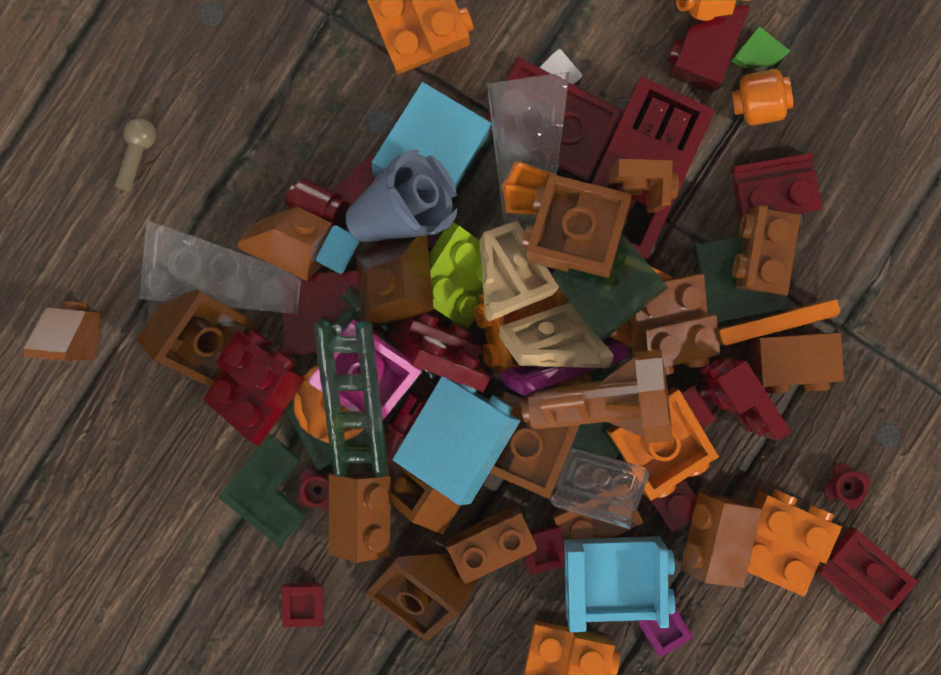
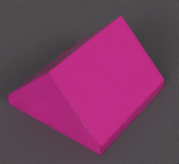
M352 320L339 335L308 383L377 428L419 376L422 369L412 366L401 352Z

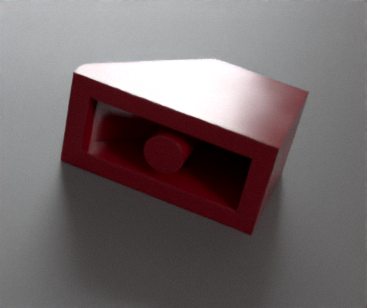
M745 5L734 8L732 15L716 16L712 20L704 21L691 27L682 40L675 38L666 59L667 62L672 63L668 77L712 93L722 82L750 7Z

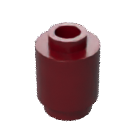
M302 179L297 184H292L285 197L287 210L299 207L331 222V228L342 225L348 210V203L341 199L339 193L307 179Z

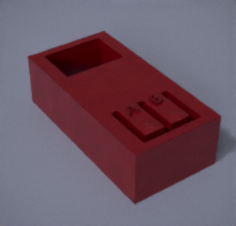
M641 76L627 100L624 111L612 133L590 184L606 187L607 170L618 159L673 160L672 172L678 173L680 189L715 113V109ZM646 102L649 104L638 130H635L632 127L643 103ZM666 112H668L671 116L660 140H657L655 136ZM690 122L693 126L681 151L677 147ZM606 187V188H610V189L617 190V188H615V187ZM642 190L641 195H632L631 199L646 206L647 190ZM671 199L670 206L653 213L639 246L620 238L617 251L640 262L647 260L675 199Z

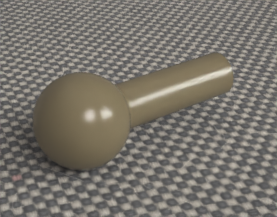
M143 118L130 120L124 128V138L128 146L115 183L117 188L124 191H131L143 151L151 147L156 140L155 127L151 122Z

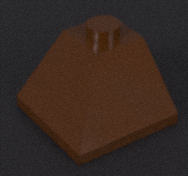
M427 236L394 239L356 253L361 325L367 330L434 310Z
M195 289L158 307L136 341L154 361L212 387L223 371L215 362L237 330L249 334L251 330L258 331L261 325L201 290Z
M449 553L397 557L367 589L364 595L427 642L460 614L480 578L464 583Z

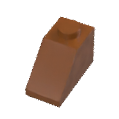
M294 207L259 220L238 241L237 248L308 281L322 265L316 261V257L331 230L332 223L299 207Z
M62 301L61 308L46 307L24 347L23 357L60 361L96 359L101 312L87 311V303Z
M397 463L392 469L378 466L374 472L390 476V502L411 522L443 534L461 506Z

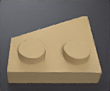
M518 220L484 232L479 241L485 317L488 321L552 296L559 288L547 267L527 261V250L521 249L524 230Z
M571 303L500 327V340L520 366L608 368L611 366L614 357L613 353Z

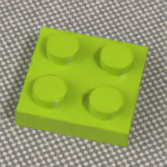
M452 222L451 226L443 231L429 253L434 309L454 322L469 328L475 318L474 308L479 304L478 295L483 294L480 244L477 238Z

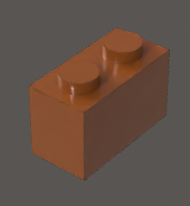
M841 333L749 339L751 369L761 385L765 387L766 393L790 392V385L805 384V391L830 390V382H844Z
M364 471L329 474L328 555L356 563L390 557V476Z
M699 493L692 514V523L686 547L683 551L680 570L704 583L743 588L762 509L735 498Z

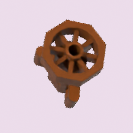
M662 349L636 352L633 358L602 381L592 382L590 371L532 392L528 397H523L521 400L524 422H531L532 429L609 422L644 437L646 443L673 441Z

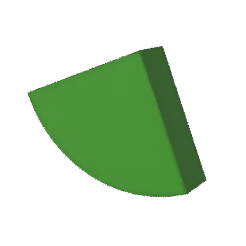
M759 26L731 61L743 68H763L775 65L790 50Z

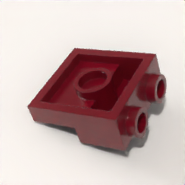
M425 312L393 323L388 337L412 366L484 392L491 377L479 366L481 360L478 356L483 348L471 337L473 334L472 330L456 322H451L450 325L439 323L440 318L431 312Z
M237 330L215 362L223 371L203 400L250 443L260 446L306 378L294 369L297 364L295 360L280 350L276 349L273 352L269 349L272 342L255 330H251L249 334Z
M719 357L710 360L708 365L698 369L701 373L699 377L704 384L700 388L705 391L712 401L713 408L718 406L723 411L735 413L738 422L746 432L752 431L759 437L763 436L775 441H779L791 433V430L747 361L732 360L730 358L721 361Z

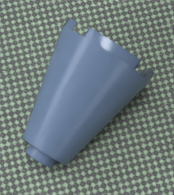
M411 150L397 156L348 208L346 223L351 234L359 241L374 242L435 235L449 228L457 214V209L452 211V198L457 196L449 172L440 161L432 155L424 157L417 154L419 150Z

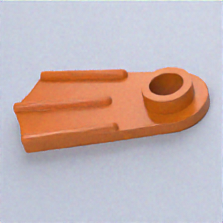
M515 161L508 176L502 183L506 213L537 215L538 212L533 211V204L538 187L546 188L549 174H555L520 161Z

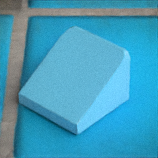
M333 226L316 257V261L341 274L348 265L359 240L342 228Z

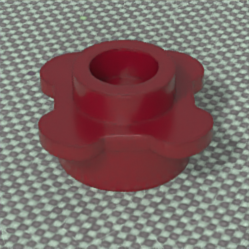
M838 463L833 467L834 475L830 483L826 484L823 488L824 495L830 500L838 499L844 502L845 507L849 509H856L867 495L868 487L871 483L870 477L864 472L856 473L850 470L849 465L845 463ZM849 482L850 488L845 490L844 484Z
M312 468L304 470L300 476L303 483L300 493L297 495L298 504L304 508L309 506L329 511V474L335 473L330 472L325 475L316 473ZM316 486L321 487V493L315 492L314 489Z

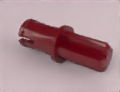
M409 392L396 418L389 420L387 423L389 430L373 455V459L379 466L387 469L394 468L396 462L393 461V458L425 406L427 398H424L416 410H414L421 395L416 392Z

